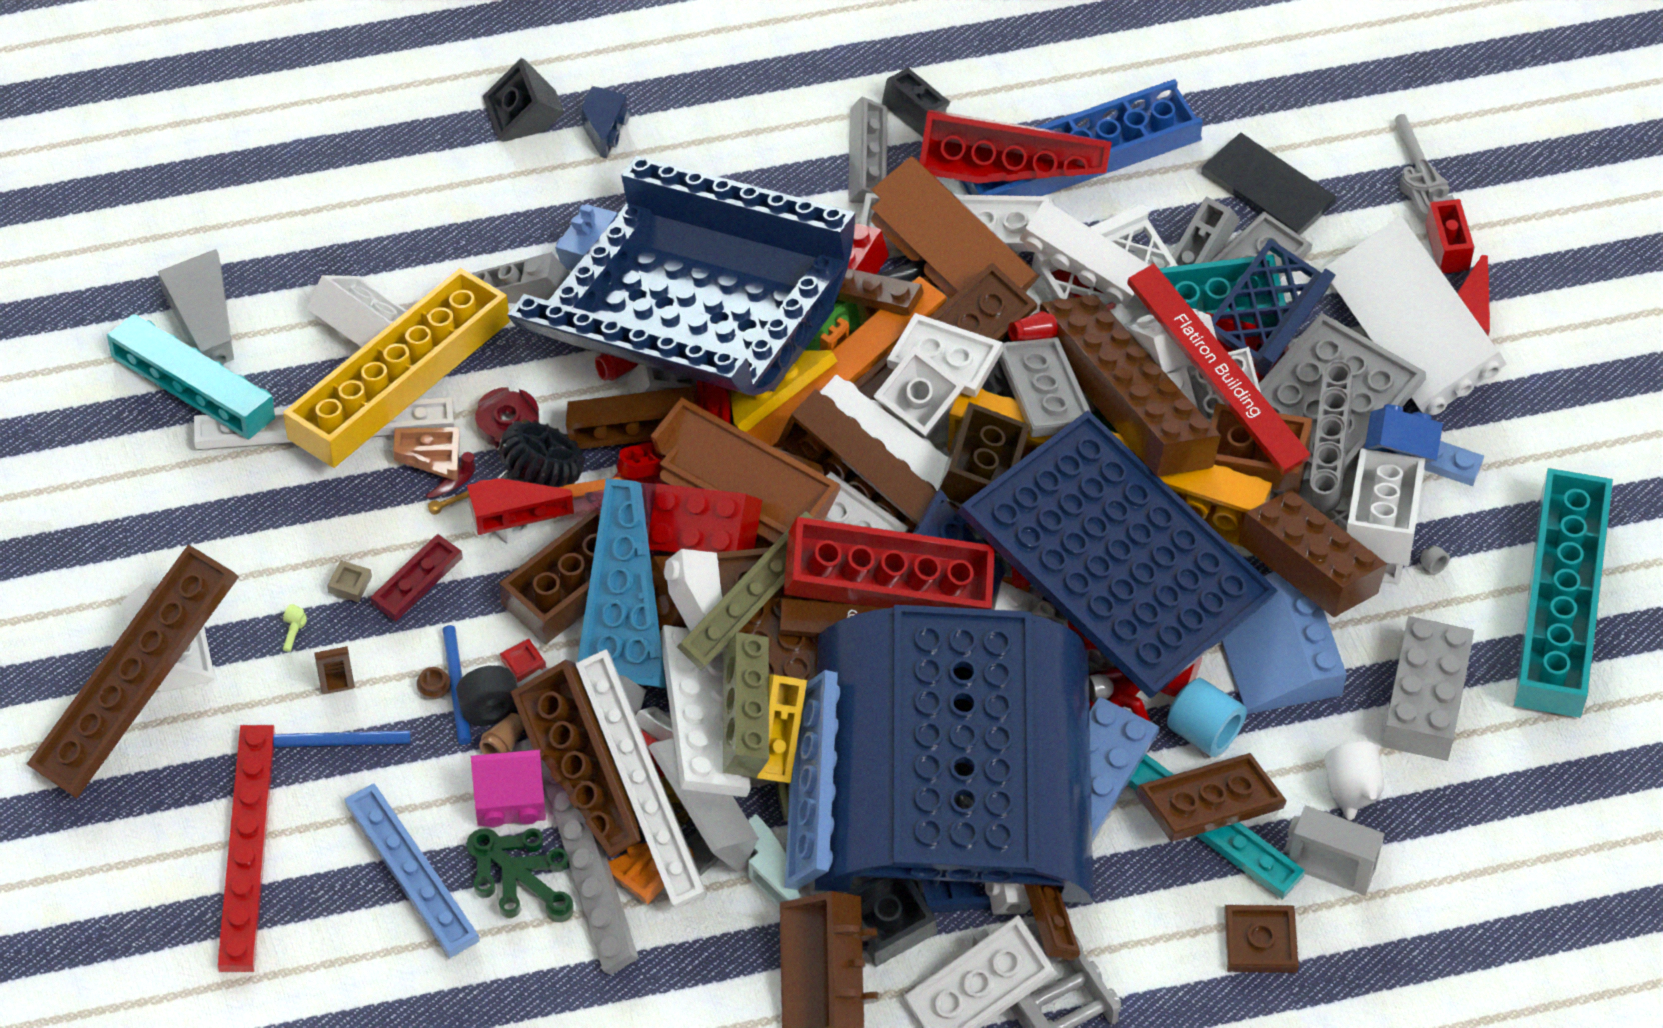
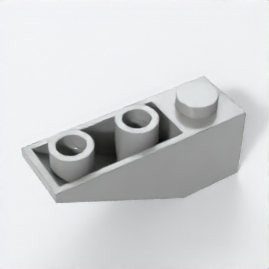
M552 252L472 272V275L505 293L508 303L516 304L523 294L549 300L570 274Z

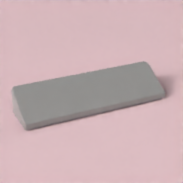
M863 96L850 109L848 201L853 203H864L866 193H874L871 189L887 176L888 107Z

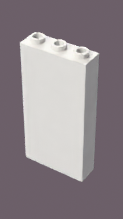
M1401 215L1325 267L1336 274L1332 285L1371 341L1426 372V380L1411 396L1422 413L1429 415L1441 413L1447 407V404L1458 397L1469 394L1474 386L1486 378L1494 377L1502 367L1507 365L1495 345Z

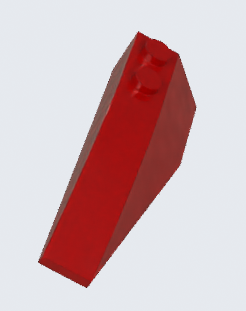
M929 110L927 112L919 162L934 176L973 183L1107 173L1112 142L1019 124Z

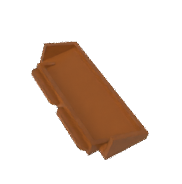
M909 157L871 189L881 199L871 207L874 211L871 216L872 223L878 229H881L882 233L910 260L919 261L923 257L927 261L924 266V273L950 298L991 262L1025 293L1040 277L1034 269L915 157Z
M682 397L651 435L656 452L665 457L660 463L662 469L660 478L666 485L746 493L762 499L757 535L772 544L805 511L814 519L825 520L841 490L840 484Z

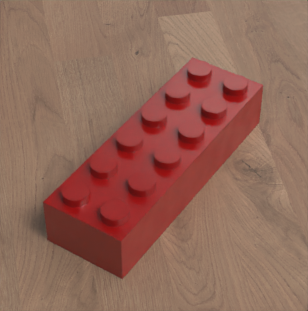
M797 517L788 531L784 594L893 608L894 605L991 610L995 549L991 545Z

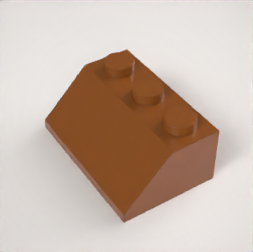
M1216 403L1211 425L1219 432L1221 437L1214 465L1225 466L1248 476L1259 477L1264 481L1272 483L1271 489L1285 492L1292 490L1300 494L1307 461L1282 475L1225 404ZM1277 413L1309 451L1312 418Z

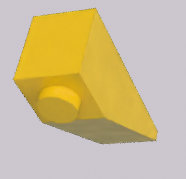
M769 674V761L756 778L791 783L807 680Z

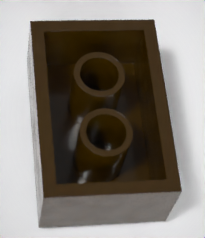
M969 402L957 426L938 490L941 489L948 497V500L961 505L1020 461L1030 425Z

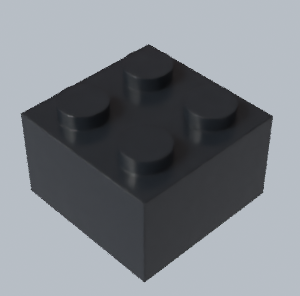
M873 877L845 893L861 896L862 929H877V938L862 941L864 948L876 967L937 934L936 918L912 879Z

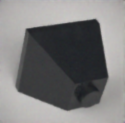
M520 58L482 96L498 139L502 142L545 132L564 113L556 90L523 58Z

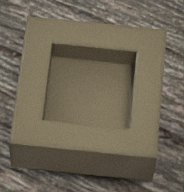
M340 560L327 585L328 593L359 603L372 578L371 569Z

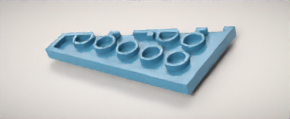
M606 478L577 662L607 649L618 675L626 676L638 685L666 688L641 483Z

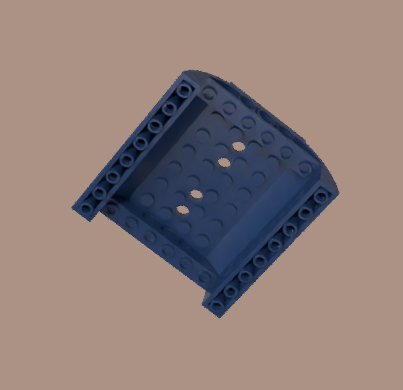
M636 156L621 174L627 204L549 300H544L523 294L507 314L516 327L528 333L754 396L763 394L766 391L774 392L791 366L796 363L835 310L834 304L841 290L852 252L856 214L853 211Z
M894 605L893 608L856 614L834 623L818 635L817 675L824 670L838 673L837 686L840 688V696L836 704V718L839 725L834 744V751L837 753V762L833 769V784L835 785L836 793L832 802L831 817L834 819V829L830 836V850L833 854V860L829 871L815 879V891L848 892L851 889L853 877L856 876L1059 886L1064 902H1094L1088 648L1080 636L1062 624L1032 615V612L912 605ZM964 667L971 672L972 677L968 680H960L954 675L953 671L956 668ZM958 699H965L971 703L972 709L968 712H961L955 708L953 702ZM958 763H966L972 768L973 773L969 776H960L955 772L954 766ZM959 795L968 796L972 800L973 806L969 809H961L955 804L954 798Z

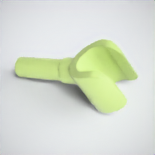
M290 604L286 608L283 620L291 624L283 646V650L291 652L296 633L307 622L304 610L294 604Z

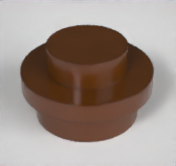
M426 668L417 679V690L421 696L427 699L442 698L450 690V678L441 668Z

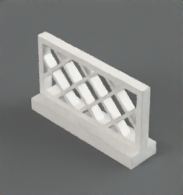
M1143 204L1090 227L1118 246L1125 248L1126 251L1132 250L1146 254L1145 263H1148L1149 257L1153 256L1163 259L1167 267L1178 266L1147 219L1149 212ZM1144 231L1150 239L1149 247L1131 242L1132 236ZM1034 254L1032 269L1040 276L1042 275L1056 299H1067L1069 292L1082 296L1096 295L1104 305L1112 302L1105 294L1093 291L1094 286L1090 287L1089 290L1072 285L1075 275L1071 273L1068 283L1055 280L1051 272L1059 268L1051 262V259L1043 254Z

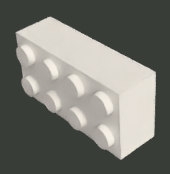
M1360 448L1346 532L1387 564L1409 566L1425 458Z

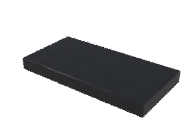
M1241 132L1207 161L1201 169V174L1258 213L1266 212L1298 235L1307 230L1336 202L1334 194Z

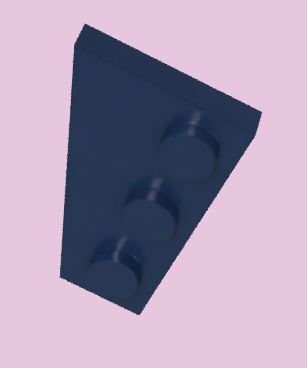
M941 489L932 497L913 534L985 544L982 539H976L965 525L967 521L959 514H956L946 502L948 497ZM995 555L992 597L1007 572Z

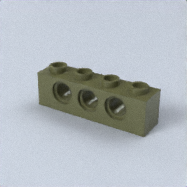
M735 632L723 650V773L756 778L769 761V637Z

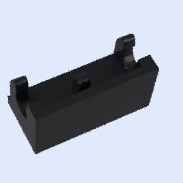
M908 67L887 78L881 104L887 106L892 113L923 137L927 112L929 110L946 112L950 101Z

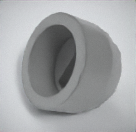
M1435 545L1424 549L1420 556L1423 567L1433 575L1444 570L1450 560L1449 554Z
M1104 674L1089 676V698L1093 703L1097 701L1099 696L1108 699L1113 694L1114 685L1109 677Z

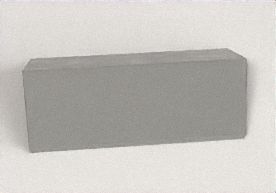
M674 738L652 743L648 746L649 750L711 852L739 873L744 869L759 838L733 795L681 789Z

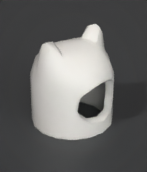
M1349 742L1335 746L1324 756L1330 792L1336 802L1340 804L1346 819L1350 821L1355 818L1358 809L1376 802L1384 791V776L1379 749L1374 744L1368 742Z

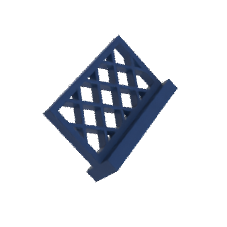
M1269 239L1211 318L1216 338L1236 351L1248 347L1244 337L1259 336L1261 349L1258 353L1250 347L1249 349L1252 361L1257 365L1255 371L1265 377L1326 293L1336 274L1327 268L1323 272L1318 271L1272 239ZM1270 251L1280 257L1283 266L1268 267L1267 253ZM1301 271L1311 279L1308 283L1295 284L1292 272ZM1285 273L1288 285L1274 286L1270 274ZM1264 275L1267 287L1252 288L1250 276ZM1290 292L1293 304L1279 306L1276 294ZM1269 294L1272 307L1258 308L1255 296ZM1248 296L1251 309L1236 310L1234 298ZM1274 314L1277 326L1263 328L1260 315ZM1253 316L1256 329L1242 330L1239 318ZM1232 318L1235 331L1225 332L1215 324L1220 319Z

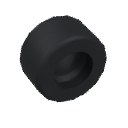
M488 665L476 668L464 675L456 687L463 718L468 723L476 726H488L499 723L508 717L510 713H517L518 710L511 691L518 688L514 674L508 668L499 665Z

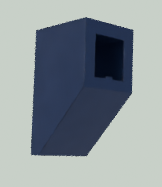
M592 86L582 105L583 129L599 155L607 159L611 148H616L618 145L620 129L622 125H627L631 109L627 107L626 94Z

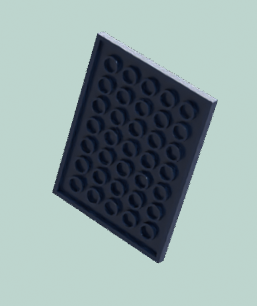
M1089 410L963 503L957 512L1150 699L1272 599L1278 591L1163 480L1156 477L1149 467Z

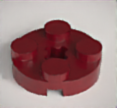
M509 387L497 388L486 393L478 402V409L475 413L476 428L479 434L486 441L493 443L497 449L499 448L504 431L514 421L522 422L523 419H527L530 422L534 420L539 422V407L534 397L519 389V392L509 391ZM504 413L508 416L515 415L511 420H502V414Z

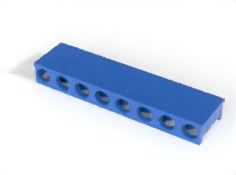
M1172 79L1036 126V128L1052 131L1062 128L1060 132L1112 142L1107 173L1201 141L1203 120L1201 117L1197 118L1178 90V82L1176 79ZM1171 91L1164 99L1156 100L1162 92ZM1144 100L1139 107L1131 108L1134 102ZM1116 109V112L1111 117L1102 119L1107 111ZM1089 119L1083 127H1076L1079 121ZM1107 173L989 183H973L961 180L960 182L968 195L1044 196Z

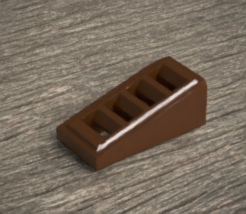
M348 646L314 653L322 694L355 688Z

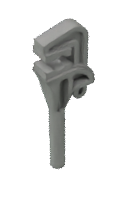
M1399 114L1395 117V122L1415 164V170L1412 167L1404 168L1399 188L1406 196L1411 198L1418 216L1423 221H1426L1430 201L1454 200L1453 195H1448V182L1426 160L1406 115Z

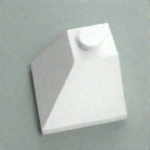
M913 346L876 392L874 398L895 419L904 421L911 431L919 437L927 439L947 414L966 385L916 346Z

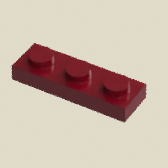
M435 535L370 597L371 604L396 622L463 559L462 550L441 535Z

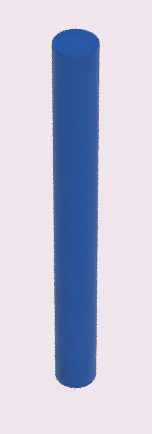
M447 625L443 627L442 632L450 678L457 739L459 744L467 745L471 743L470 726L463 718L456 692V687L462 678L456 628L453 625Z
M410 730L286 733L274 734L273 742L274 747L411 744Z

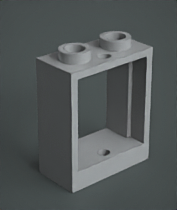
M1305 805L1301 816L1294 815L1287 834L1289 838L1284 853L1289 854V859L1303 868L1306 875L1366 896L1377 868L1385 833Z

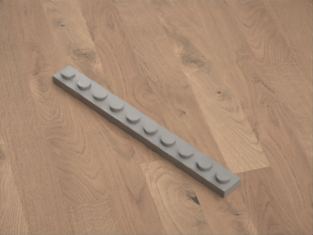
M539 669L517 683V686L523 685L545 671ZM541 760L543 781L565 851L568 855V861L603 972L612 975L639 959L611 869L604 848L586 825L585 818L578 809L573 807L568 800L569 796L560 784L556 783L550 775L551 771L544 761Z

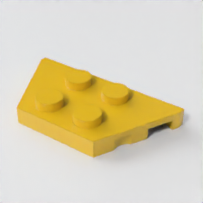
M831 350L804 351L796 363L791 366L774 392L766 391L763 394L753 396L730 390L735 426L744 432L754 427L838 362Z

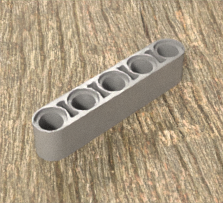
M1334 360L1328 363L1323 371L1310 476L1312 504L1315 508L1324 512L1336 509L1340 504L1354 392L1352 367L1342 360ZM1329 489L1330 491L1323 492L1321 490Z

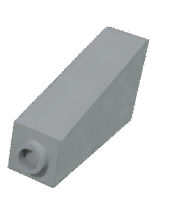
M217 249L158 271L162 292L191 346L197 348L203 355L213 361H219L222 365L234 360L223 273Z

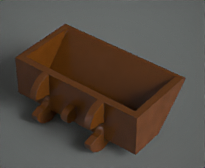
M829 891L780 902L782 1028H864V1004L878 1002L879 993L875 991L863 993L865 959L862 956V941L877 938V929H862L861 896Z

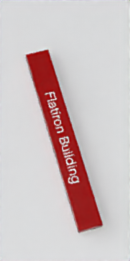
M1155 263L1130 276L1127 281L1128 286L1280 473L1284 475L1308 461L1311 455Z

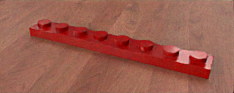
M240 725L217 965L219 972H254L274 756L273 737L276 733L274 725Z

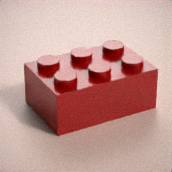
M657 484L648 534L649 550L673 556L681 549L713 553L755 549L762 499L746 493Z

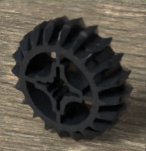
M523 419L522 422L514 421L504 431L497 451L500 455L499 460L505 464L504 468L512 471L514 477H519L524 482L558 488L575 484L582 474L585 462L583 457L584 451L577 447L578 443L576 441L570 440L568 434L561 433L559 428L554 429L548 423L545 425L540 424L537 420L533 422L527 419Z

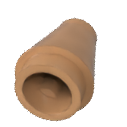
M510 713L508 717L482 734L479 747L484 755L512 751L524 729L520 715Z

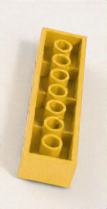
M460 267L283 411L287 439L335 468L510 322L507 315L509 313L507 295Z

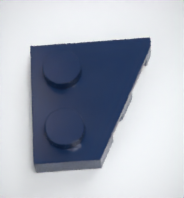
M917 879L920 894L932 913L989 909L991 905L990 896L987 893L983 895L973 882Z

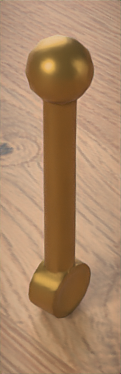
M468 491L441 502L437 500L431 501L428 504L429 512L434 515L439 514L443 507L468 498Z

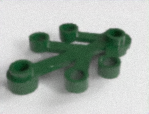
M486 828L478 829L470 834L466 845L469 855L477 860L478 876L474 880V890L477 896L488 898L495 892V881L491 876L492 860L502 868L503 896L499 900V909L502 916L514 918L520 913V900L517 897L516 887L517 880L545 903L546 914L550 920L561 923L572 917L574 913L572 897L563 891H553L529 872L534 870L564 871L568 867V855L565 850L554 848L549 851L548 855L511 857L504 852L516 849H525L529 852L539 851L543 846V835L536 828L527 829L522 835L499 837L495 831ZM531 837H536L538 839V841L535 843L527 842V840ZM483 841L489 842L486 846L478 845V843ZM556 857H561L564 859L560 863L552 862V860ZM482 883L490 884V887L487 889L479 888ZM558 901L565 902L562 906H555L553 903ZM507 903L516 905L513 909L504 908Z

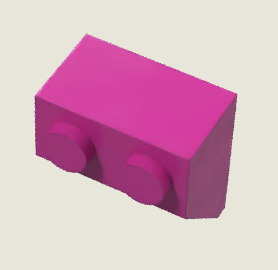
M540 750L471 756L478 826L499 827L503 824H533L537 821L546 820Z

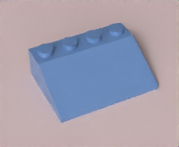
M1275 571L1265 575L1264 577L1278 590L1274 597L1221 640L1241 703L1246 706L1247 714L1342 696L1347 673L1324 610Z

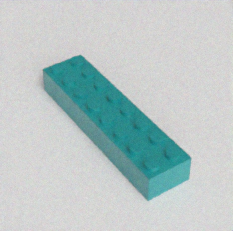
M1547 468L1541 492L1514 706L1578 718L1582 716L1589 688L1613 479Z

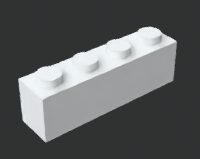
M1045 199L1019 239L1024 242L1030 251L1043 254L1051 259V262L1057 268L1070 271L1078 276V279L1086 286H1094L1105 293V296L1110 301L1117 304L1121 303L1124 306H1127L1134 295V292L1127 284L1128 278L1150 266Z

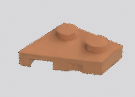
M459 427L395 428L393 447L395 461L452 480H458Z

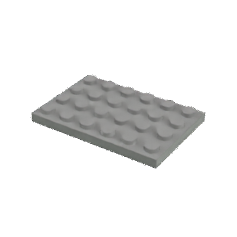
M1322 312L1259 383L1261 394L1277 413L1312 418L1309 453L1311 455L1307 461L1300 494L1297 495L1313 507L1310 476L1325 366L1334 360H1342L1350 364L1353 372L1354 392L1344 475L1359 458L1360 448H1365L1370 412L1384 408L1386 404L1403 407L1426 380V372ZM1271 489L1272 491H1274L1275 493H1277V494H1279V495H1282V494L1285 493V491H1279V490H1273V489ZM1323 489V490H1321V491L1326 492V491H1330V490H1329V489Z

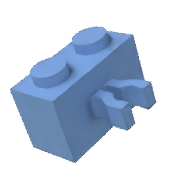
M588 204L582 205L579 208L580 213L572 218L570 227L563 237L559 238L555 247L559 261L567 270L573 271L615 219L618 212Z

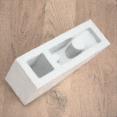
M681 549L665 562L664 576L668 582L669 594L691 632L722 599L717 553Z

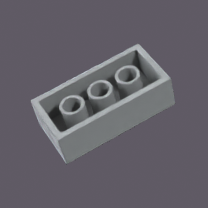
M1408 616L1381 747L1448 761L1454 740L1474 636L1473 629Z

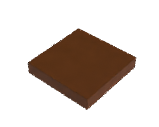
M1225 905L1224 922L1227 972L1298 973L1295 905Z

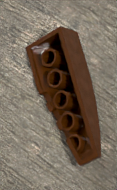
M565 659L511 691L533 750H540L541 760L544 761L551 771L550 775L569 796L568 800L583 815L586 825L607 854L613 857L641 841L634 808L576 664Z

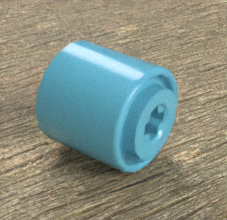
M1197 678L1183 687L1175 697L1169 710L1167 725L1170 730L1209 756L1217 757L1229 747L1241 730L1246 718L1247 708L1205 679Z

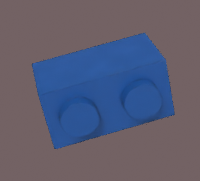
M1386 404L1384 408L1370 412L1364 449L1425 458V464L1434 462L1438 458L1443 423L1431 420L1432 416L1420 412L1409 414L1403 412V407Z

